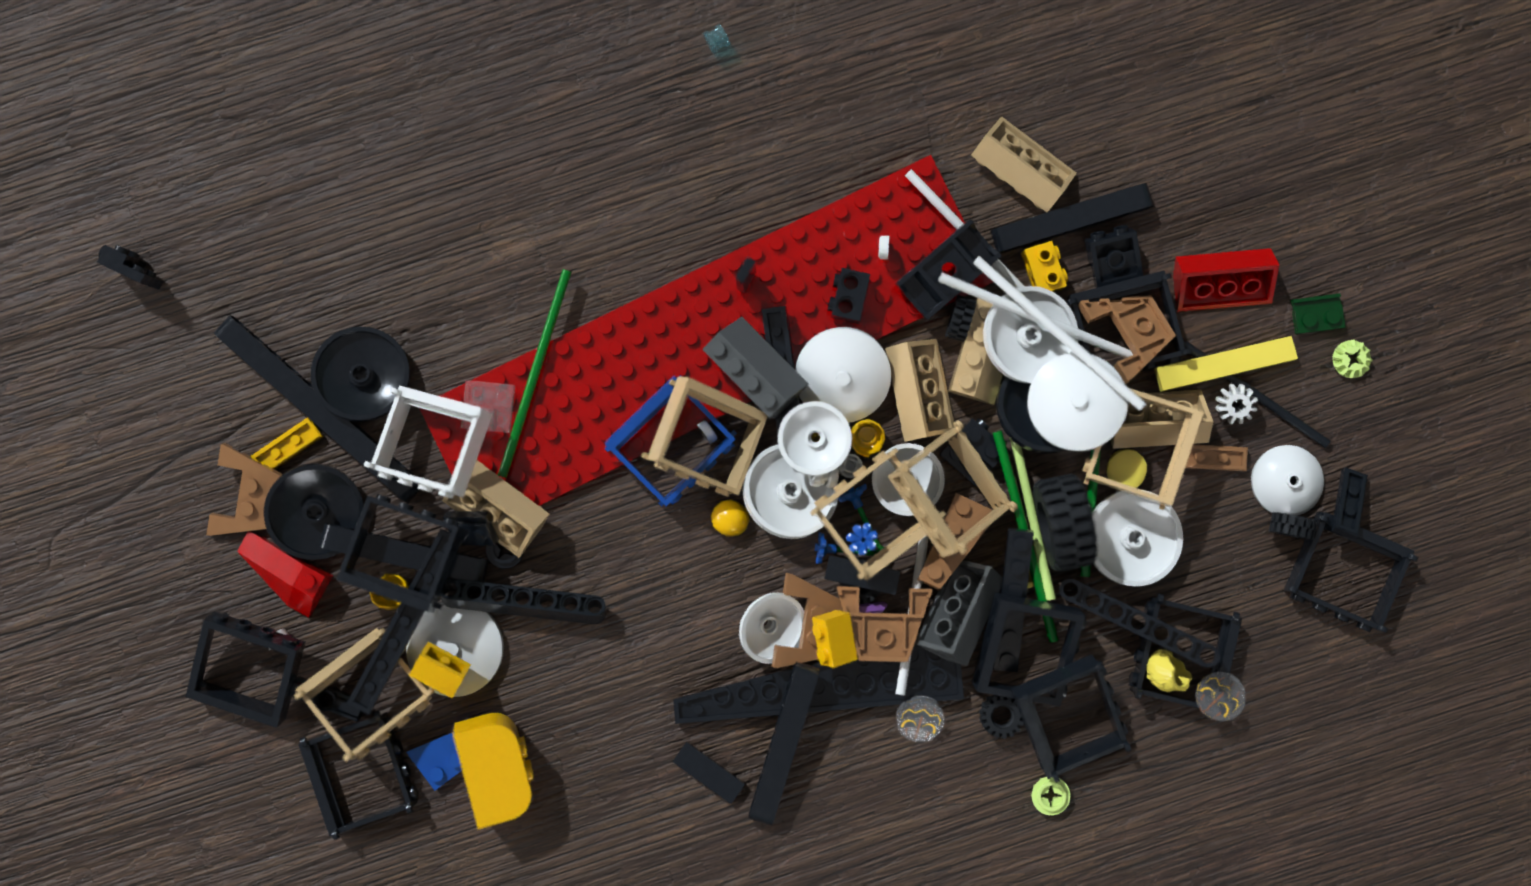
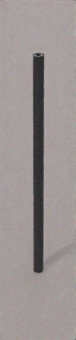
M1183 338L1185 349L1191 348V356L1194 358L1208 356ZM1236 374L1223 377L1236 387L1239 384L1245 385V390L1252 389V396L1258 399L1257 402L1322 447L1326 448L1330 444L1331 440Z

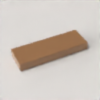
M1193 444L1185 468L1247 471L1248 447Z

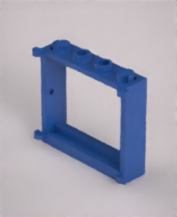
M674 375L670 378L675 381L677 380ZM670 379L605 441L606 447L604 448L607 452L611 450L660 500L658 503L661 507L663 505L667 506L669 503L672 505L683 496L681 492L687 486L689 488L693 487L696 480L691 477L688 480L683 479L664 496L619 449L668 403L674 386L669 385ZM688 396L726 436L693 469V471L701 473L704 469L709 471L717 463L715 459L721 453L725 455L734 446L732 442L735 440L734 436L737 433L734 430L729 432L699 400Z

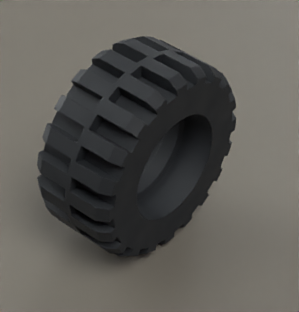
M1073 474L1038 480L1033 486V500L1050 567L1056 571H1064L1093 564L1096 561L1098 551L1097 535L1092 509L1090 508L1089 499L1080 478Z

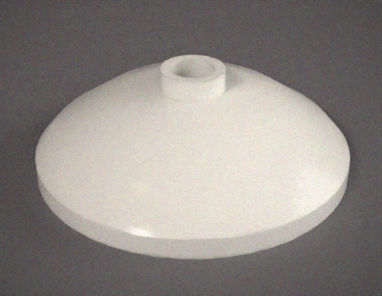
M818 401L806 402L794 407L784 417L778 432V445L785 461L795 470L808 475H822L836 469L846 459L852 442L851 429L845 416L832 405ZM813 433L820 435L818 442L812 440L811 436Z
M911 443L899 444L891 447L885 453L887 454L894 448H897L899 452L895 456L902 463L905 460L908 461L925 447ZM931 452L914 465L910 471L932 504L935 505L943 492L945 479L940 461ZM887 460L873 470L872 486L879 502L889 511L898 515L913 516V513L888 477L896 469Z
M1283 445L1271 448L1259 457L1252 470L1251 487L1256 500L1270 513L1278 512L1298 516L1313 508L1320 499L1324 488V475L1319 462L1310 452L1301 447ZM1292 476L1296 478V483L1294 485L1290 483V478Z
M769 593L756 599L747 608L740 623L739 637L744 651L758 662L772 664L775 645L798 648L804 617V610L801 604L793 597L784 593Z

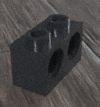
M842 268L840 274H835L833 287L837 288L836 296L830 297L827 310L832 311L831 318L859 324L870 274ZM848 278H853L857 282V287L852 290L847 289L844 281ZM841 302H849L852 310L849 313L841 312L839 309Z

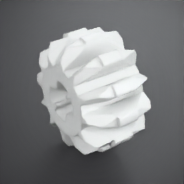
M1230 384L1229 391L1224 388L1220 390L1224 396L1216 397L1215 400L1221 404L1217 405L1215 410L1221 412L1219 417L1222 420L1227 419L1229 424H1233L1237 420L1239 424H1243V417L1249 420L1252 419L1249 412L1257 411V407L1252 404L1258 401L1255 396H1252V389L1245 390V385L1239 384L1236 389L1234 384ZM1237 400L1240 401L1241 404L1239 405V407L1235 405L1236 408H1234L1232 406V403L1234 401L1236 403Z

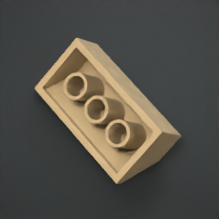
M1002 116L984 136L971 155L980 165L986 166L1000 180L1006 181L1014 187L1017 193L1026 196L1037 208L1043 209L1045 212L1051 209L1077 174Z
M977 298L973 320L968 330V335L961 344L948 392L994 405L1003 374L989 359L983 340L985 319L993 304Z
M937 339L910 341L885 348L890 363L892 386L894 388L904 442L942 435L954 428V419Z
M1202 390L1146 393L1204 412L1193 444L1209 443L1213 419ZM1128 401L1124 422L1118 432L1110 439L1112 447L1115 449L1176 445L1186 415L1146 403L1139 411Z
M477 460L464 497L454 495L453 499L444 497L442 500L455 511H487V519L491 520L499 539L498 543L518 558H520L536 537L550 515L542 507L535 504L522 492L515 489Z

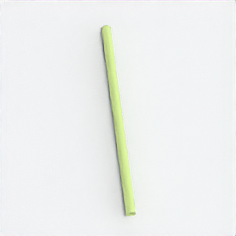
M1010 438L1030 530L1034 532L1033 544L1046 601L1056 599L1022 447Z

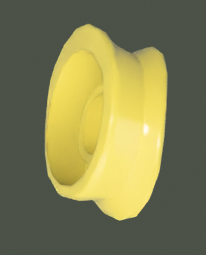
M1128 448L1119 449L1111 455L1108 461L1107 476L1110 480L1138 488L1145 479L1147 463L1143 456L1135 450Z

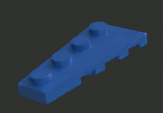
M453 732L406 752L434 791L462 771Z

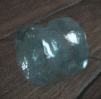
M720 24L716 25L711 32L706 31L703 33L704 39L713 54L717 53L719 48L731 45Z

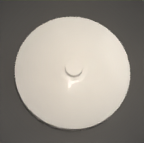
M1037 286L1017 288L1018 291L1047 316L1078 328L1072 310L1054 292ZM1007 293L1001 296L1005 299L1017 303ZM994 304L986 316L983 340L987 355L993 365L1003 375L1014 381L1031 384L1039 370L1049 361L1059 356L1073 353L1042 324Z
M850 327L831 328L815 335L801 350L795 366V370L809 383L799 394L802 402L818 401L830 404L845 416L848 423L861 420L872 414L884 401L891 383L890 363L882 346L864 331Z
M1075 353L1059 356L1044 365L1031 383L1027 401L1029 416L1036 431L1050 444L1068 451L1091 450L1106 443L1121 428L1128 408V400ZM1092 355L1112 374H1114L1121 382H1123L1119 373L1109 363H1107L1105 360L1097 356Z
M778 444L765 449L752 461L743 482V499L752 519L768 533L786 539L807 537L820 530L823 524L816 515L812 516L810 514L816 507L814 502L825 494L829 498L835 493L833 488H827L825 484L819 487H811L809 475L792 468L780 453ZM838 497L820 510L828 521L836 509Z
M1123 491L1106 497L1092 512L1098 546L1097 558L1093 563L1095 567L1108 579L1127 586H1145L1165 577L1176 565L1183 546L1181 522L1172 506H1165L1164 510L1159 509V503Z
M441 602L439 604L443 605L442 610L436 608L434 613L425 611L406 647L408 664L412 670L427 642L440 647L471 664L453 697L469 695L483 688L496 675L503 658V636L499 625L489 612L449 608ZM422 683L425 688H427V689H430V688H431V687L427 686L426 684ZM433 689V690L435 691L434 693L439 694V695H442V696H446V695L440 693L439 691Z

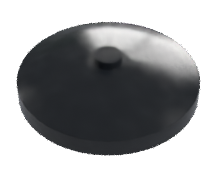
M351 327L333 334L319 347L311 365V383L317 398L329 412L348 421L367 422L389 414L396 396L390 393L391 388L398 389L399 386L408 388L410 382V367L402 347L387 333L371 327Z
M1006 377L999 388L996 400L998 419L1005 433L1016 444L1035 453L1054 454L1065 451L1047 442L1033 426L1027 403L1031 384L1017 382Z
M304 464L283 473L273 483L265 499L264 522L270 537L283 551L301 559L320 560L340 553L319 547L324 524L328 523L355 529L364 504L357 485L344 472L325 464Z

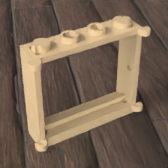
M678 377L676 381L670 379L669 385L674 386L649 455L643 453L641 458L655 462L654 467L668 472V469L676 471L675 476L688 480L691 477L696 480L695 484L707 489L709 486L715 487V492L726 497L729 494L739 495L768 416L753 406L689 377ZM687 395L748 422L726 484L663 458Z
M1131 389L1146 403L1186 415L1159 496L1092 474L1101 446L1093 449L1095 451L1092 459H1086L1082 472L1087 473L1084 484L1088 485L1089 481H1093L1159 503V509L1164 510L1165 506L1171 507L1204 412Z
M961 421L954 422V428L943 433L908 461H903L899 468L888 475L942 558L957 551L964 554L967 551L965 545L1009 508L1012 512L1018 509L1015 502L1008 500L1006 493L1002 491L993 474L981 460L979 453L975 451L969 442L967 435L962 431L964 426ZM946 441H948L993 508L990 513L958 539L950 531L910 471L914 465Z
M894 448L887 454L882 451L872 459L874 464L868 468L863 465L853 473L855 477L849 483L843 480L833 488L835 490L833 495L828 498L825 494L815 501L816 507L810 512L812 516H817L859 572L857 576L860 580L862 578L866 581L924 538L927 535L920 523L917 522L861 565L820 510L885 461L889 460L895 469L899 468L901 462L895 456L899 452L897 448ZM944 511L939 513L942 519L946 515Z
M378 628L374 629L296 689L297 693L294 695L297 700L301 697L345 751L346 755L343 759L346 762L349 759L353 761L356 758L359 761L370 753L369 748L376 742L381 744L391 736L389 732L396 726L400 729L411 720L409 717L415 711L420 713L431 704L429 702L432 699L431 694L435 692L433 688L427 690L421 682L409 676L411 669L400 658L397 664L422 693V696L353 751L347 747L312 703L311 699L374 652L386 631L384 628L380 630Z

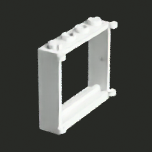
M399 386L398 389L391 388L390 393L396 395L372 463L365 461L364 466L378 471V477L390 481L393 477L399 478L398 483L412 487L413 483L419 484L418 489L432 493L433 489L440 490L439 495L453 499L454 495L464 497L492 414L480 407ZM411 406L472 422L449 486L388 469Z

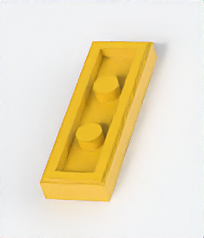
M307 417L251 455V458L276 470L323 438L324 435L318 426Z

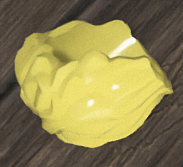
M1158 649L1150 655L1146 666V676L1153 686L1165 692H1183L1189 688L1192 674L1185 669L1182 661L1173 657L1171 651Z

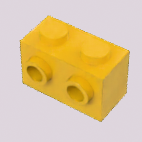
M1052 241L1024 249L1021 252L1031 286L1042 287L1052 292L1062 290L1067 286L1068 276L1064 268L1061 269L1059 259H1061L1060 251L1057 246L1053 245Z
M834 610L812 617V630L816 638L817 657L820 665L835 668L858 660L849 612Z
M427 642L409 676L453 698L471 664Z

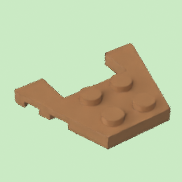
M1151 295L1122 297L1121 300H1109L1107 298L1094 302L1083 300L1078 304V308L1088 324L1109 315L1131 350L1132 356L1118 361L1114 365L1124 384L1130 382L1176 336Z
M221 444L218 466L242 470L235 517L211 513L209 515L206 535L212 536L266 529L263 514L265 499L271 486L282 473L253 460L251 456L233 449V446L229 444Z
M786 573L783 593L788 596L806 598L799 647L775 645L772 659V667L774 668L794 665L795 662L804 663L818 660L816 638L812 630V617L834 610L843 611L839 598L793 574Z
M837 586L842 609L850 613L858 661L908 662L932 594V589L910 588L909 614L859 613V587Z

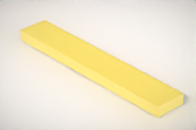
M1292 336L1157 367L1154 371L1160 392L1294 361L1298 359Z

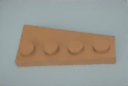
M955 493L944 516V521L955 538L958 539L990 513L992 509ZM988 527L965 545L967 551L964 554L957 551L942 558L934 544H932L917 580L940 590Z

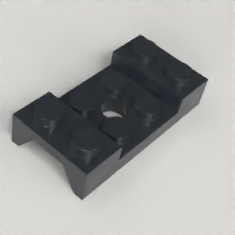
M969 219L915 267L895 282V285L924 319L928 320L961 292L938 282L942 273V266L945 263L949 262L954 265L955 272L952 277L970 284L983 273L973 264L979 256L991 266L1001 257V254L990 246L979 233L974 222Z

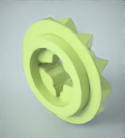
M1355 340L1345 341L1335 349L1333 365L1336 371L1346 378L1361 377L1370 370L1369 366L1373 360L1370 356L1371 350L1367 349L1362 342ZM1357 352L1356 360H1358L1359 364L1352 363L1349 366L1351 359L1348 355H1354Z
M1044 777L1040 778L1033 785L1031 794L1033 805L1041 813L1057 815L1063 812L1069 805L1070 790L1062 779L1059 778L1060 782L1055 783L1053 778L1048 779ZM1050 786L1054 793L1060 795L1052 798L1051 805L1047 797L1041 796L1049 792Z

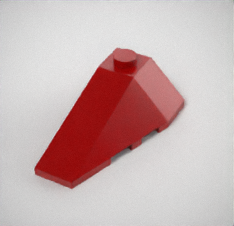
M252 531L247 532L237 550L288 607L308 618L311 617L333 577L332 574L304 559L288 554L275 543Z

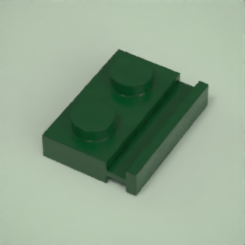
M1341 293L1291 300L1295 335L1345 328L1343 306L1340 302Z

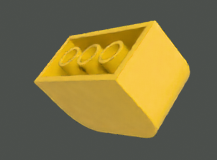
M489 713L456 722L454 724L453 737L478 829L509 821L522 815L531 801L530 781L534 780L531 761L530 759L525 760V757H528L524 736L519 737L518 729L513 720L501 713Z

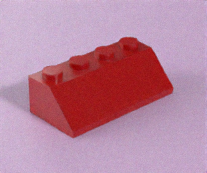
M1272 249L1176 256L1173 281L1177 312L1272 304L1280 266Z

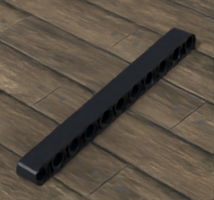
M229 315L216 329L214 334L363 466L365 461L372 463L378 442L354 421L344 420L329 412L317 398L310 382L234 316ZM394 456L392 457L388 469L415 476ZM365 467L406 503H409L421 490L418 489L419 484L413 483L412 487L398 483L399 478L393 477L390 481L378 477V471Z

